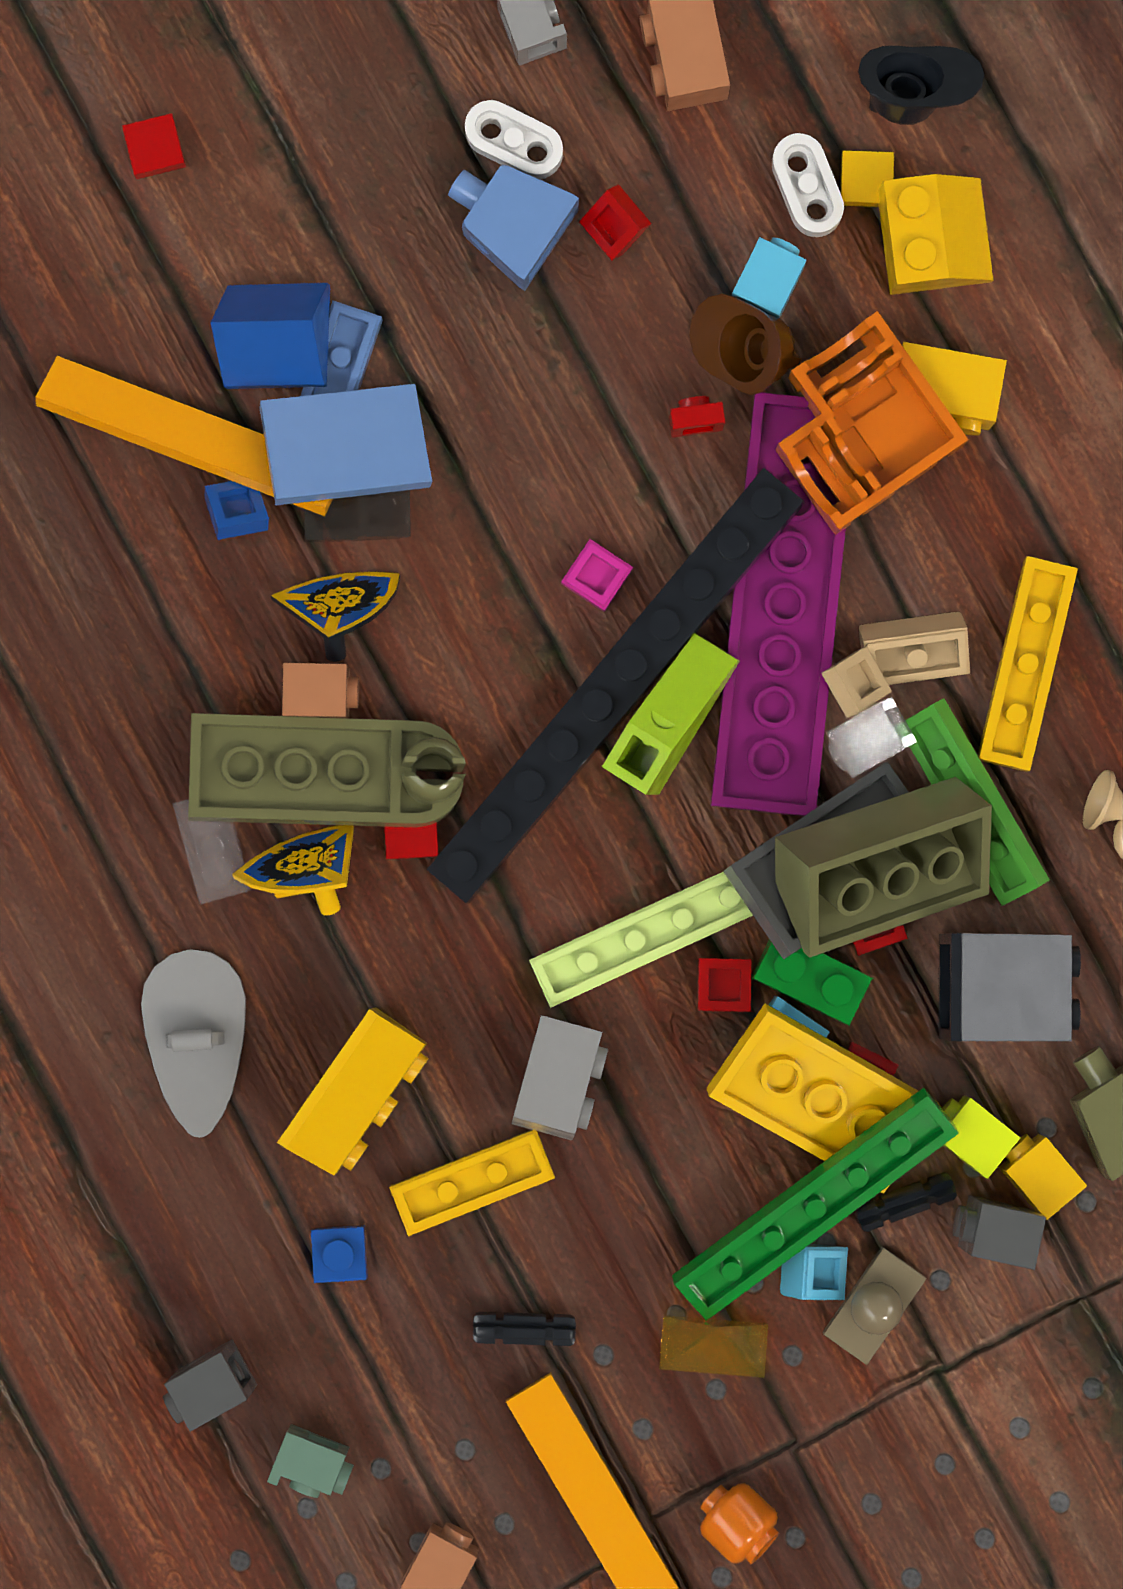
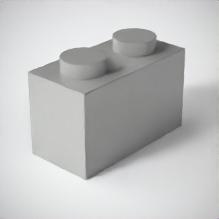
M541 1015L514 1112L513 1125L568 1140H573L576 1128L587 1130L595 1099L585 1097L590 1077L601 1078L608 1053L607 1048L599 1046L602 1032Z

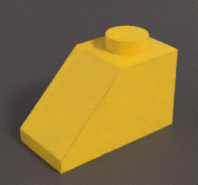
M903 342V348L964 434L980 435L981 429L990 430L997 419L1007 360Z

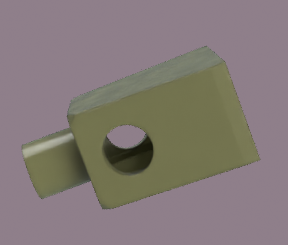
M1097 1046L1073 1062L1088 1088L1072 1097L1070 1104L1103 1178L1114 1181L1123 1175V1065L1114 1069L1101 1047Z

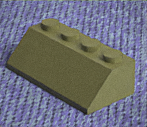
M953 777L775 837V882L804 953L810 958L988 895L992 805L957 777Z

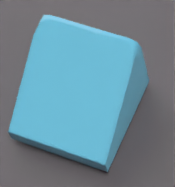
M809 1244L782 1264L781 1294L800 1300H845L848 1247Z

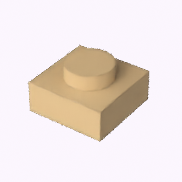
M867 646L853 652L821 673L847 719L862 712L892 692Z

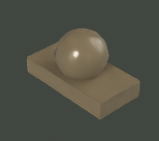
M881 1247L822 1332L823 1335L867 1365L890 1331L899 1324L903 1312L927 1278L887 1249Z

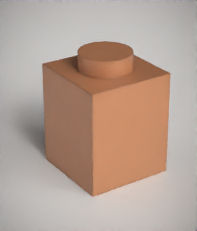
M283 663L282 716L349 718V708L359 707V677H350V668L347 664Z
M446 1522L442 1528L432 1523L402 1579L400 1589H461L478 1556L479 1547L471 1544L474 1537L454 1524Z

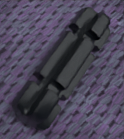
M942 1172L928 1177L927 1183L922 1184L918 1181L880 1195L881 1200L878 1201L872 1198L855 1210L854 1213L860 1228L863 1231L869 1232L884 1226L883 1221L889 1220L893 1223L931 1209L930 1204L936 1203L939 1206L950 1202L957 1197V1192L951 1176L948 1173Z
M477 1312L473 1318V1339L476 1343L495 1344V1339H503V1344L545 1345V1340H553V1346H571L575 1342L576 1320L575 1316L571 1314H554V1319H546V1314L504 1312V1317H496V1312Z

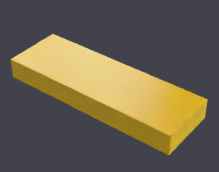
M530 1130L393 1184L389 1188L407 1235L410 1236L555 1179V1175L538 1132Z

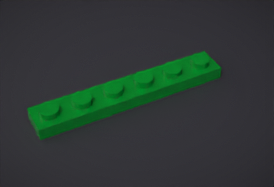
M923 1087L672 1275L674 1285L707 1321L958 1135L959 1132L956 1125Z

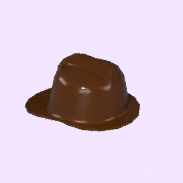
M727 294L710 296L697 307L691 319L690 342L692 352L699 365L711 375L741 392L750 395L762 393L773 382L781 379L788 372L789 368L800 364L801 358L794 353L792 333L783 320L766 314L737 297Z

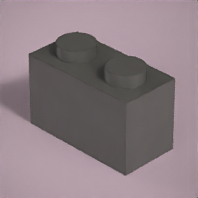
M969 1195L967 1205H959L953 1224V1236L959 1237L958 1247L973 1257L1035 1270L1046 1217L1030 1208Z
M231 1339L178 1369L164 1384L168 1393L163 1395V1400L174 1421L177 1424L184 1421L191 1432L246 1401L258 1384L236 1344Z

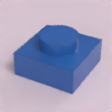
M233 481L205 486L204 498L217 540L268 530L269 517L261 492Z
M365 1225L312 1228L311 1242L314 1283L367 1280Z

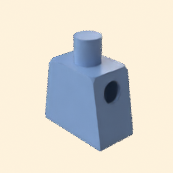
M501 165L488 184L468 171L463 170L454 181L448 193L450 198L470 210L462 223L463 235L524 291L579 211V198L574 194L507 165Z

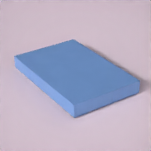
M415 384L260 401L259 408L275 505L431 487L432 477Z

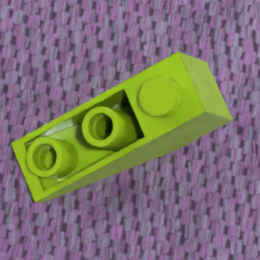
M694 633L630 719L602 767L645 795L660 794L740 660Z

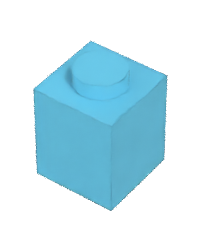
M759 237L732 292V296L751 304L766 314L780 318L803 272L806 259L798 256L800 250L785 240L773 237L769 242Z

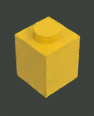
M1028 1134L1022 1136L1007 1154L1006 1158L1008 1160L998 1167L1034 1211L1045 1216L1046 1220L1087 1187L1085 1182L1048 1138L1040 1134L1036 1135L1033 1139Z

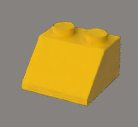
M931 174L883 181L878 190L880 200L879 212L890 295L993 282L981 178Z

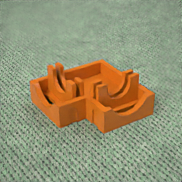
M876 311L835 344L791 370L788 379L797 392L803 394L809 403V409L816 418L778 443L775 451L836 535L851 525L856 518L861 515L864 516L893 496L902 486H907L932 469L941 459L946 456L949 457L962 448L969 439L882 316ZM859 341H862L866 348L821 378L817 370ZM806 457L809 458L839 501L835 505H832L826 499L801 462Z

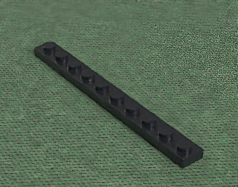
M763 468L427 870L461 900L469 904L678 656L693 634L699 631L805 504L804 500Z

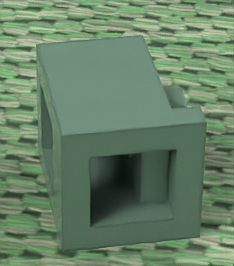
M291 1424L286 1432L267 1482L277 1486L281 1477L291 1480L290 1488L310 1497L318 1498L320 1492L331 1495L332 1491L342 1495L354 1466L345 1462L350 1447Z

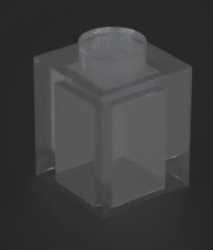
M892 696L826 732L831 741L828 744V749L832 759L842 771L848 770L851 778L858 776L917 742Z

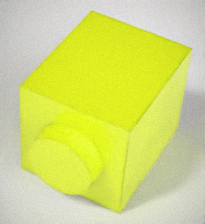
M965 1095L959 1102L951 1098L942 1108L956 1125L959 1132L958 1135L943 1146L980 1176L988 1179L1020 1137L976 1101Z

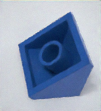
M328 283L228 285L210 322L224 387L226 389L327 387L330 285Z

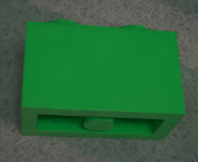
M770 939L751 975L752 979L848 1026L873 979L823 953L809 958L802 948L783 959Z

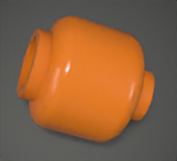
M746 1483L737 1484L730 1490H727L723 1485L718 1486L700 1507L707 1514L700 1526L702 1536L731 1563L737 1564L746 1559L750 1564H753L764 1554L779 1535V1532L774 1528L778 1520L777 1512Z

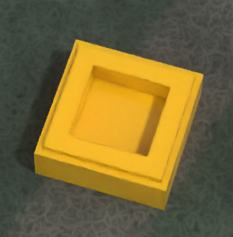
M842 151L840 193L844 206L879 207L878 190L884 180L894 178V152Z

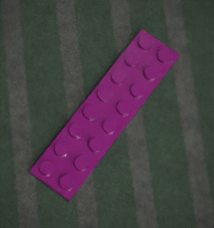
M763 392L754 395L744 490L759 472L765 468L803 499L805 504L733 589L727 653L740 660L722 692L711 807L803 817L817 807L829 686L821 673L832 665L846 528L836 535L833 533L775 451L778 443L816 418L809 409V403L805 397ZM809 458L803 459L801 462L826 499L832 505L839 502Z

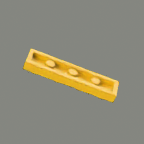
M1030 556L1024 558L978 751V757L983 762L1025 772L1031 770L1078 568Z

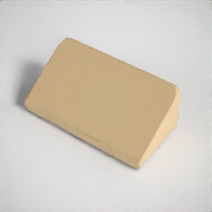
M960 612L859 626L861 648L867 646L888 685L970 674L968 631Z

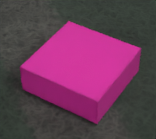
M589 539L561 581V584L605 612L633 570V567Z

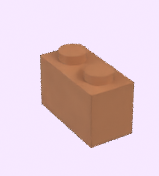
M648 0L647 14L640 16V26L645 47L654 45L657 64L650 66L655 97L664 95L667 111L728 100L730 81L713 0Z

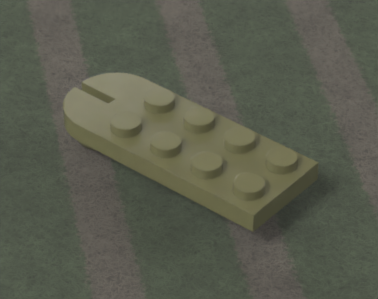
M191 713L188 821L423 827L442 820L452 811L462 792L466 774H453L449 780L420 779L419 776H416V771L462 772L466 762L459 746L449 733L437 725L424 721Z

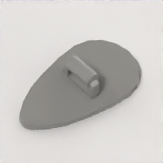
M190 949L169 955L153 968L144 984L141 1007L145 1037L163 1096L175 1118L190 1135L200 1138L207 1136L213 1131L222 1118L233 1094L245 1034L246 996L242 980L229 962L212 952Z

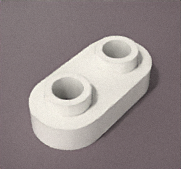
M495 100L482 101L468 112L465 119L466 139L471 148L477 153L537 179L547 178L559 168L563 158V145L558 133L550 126ZM488 124H495L501 129V132L496 138L489 139L482 135L483 127ZM533 147H541L546 151L547 155L542 161L535 162L527 156L528 151Z
M796 133L786 136L778 143L774 150L772 158L773 174L795 227L807 236H826L833 232L841 221L844 211L843 198L820 143L806 134ZM793 157H801L805 160L807 168L801 172L793 171L789 167L788 161ZM812 204H819L825 209L826 215L821 219H813L808 215L807 208Z

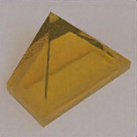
M663 1315L659 1369L764 1378L768 1324L708 1319L706 1321L703 1318Z

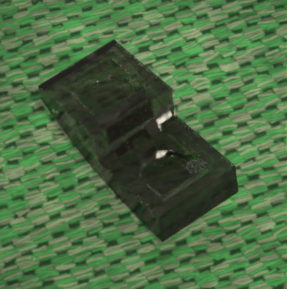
M410 490L336 498L332 500L325 517L304 509V542L368 541L411 537Z

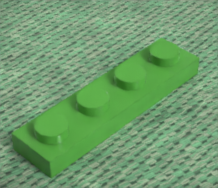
M943 698L898 724L900 732L931 785L957 777L992 805L989 885L1001 906L1049 881V877L946 700Z

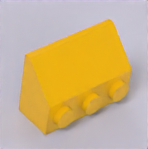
M378 1008L369 1009L277 1143L332 1175H335L342 1166L351 1171L369 1146L361 1140L372 1122L381 1128L399 1101L391 1097L394 1090L402 1079L412 1084L429 1058L421 1053L427 1042Z

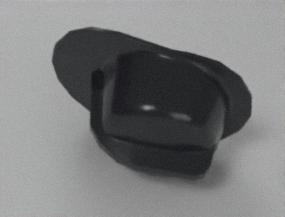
M881 46L870 50L861 59L858 69L861 84L870 95V110L878 113L886 120L900 125L920 123L926 120L936 108L960 105L972 99L982 88L985 77L981 63L972 54L959 48L945 46Z

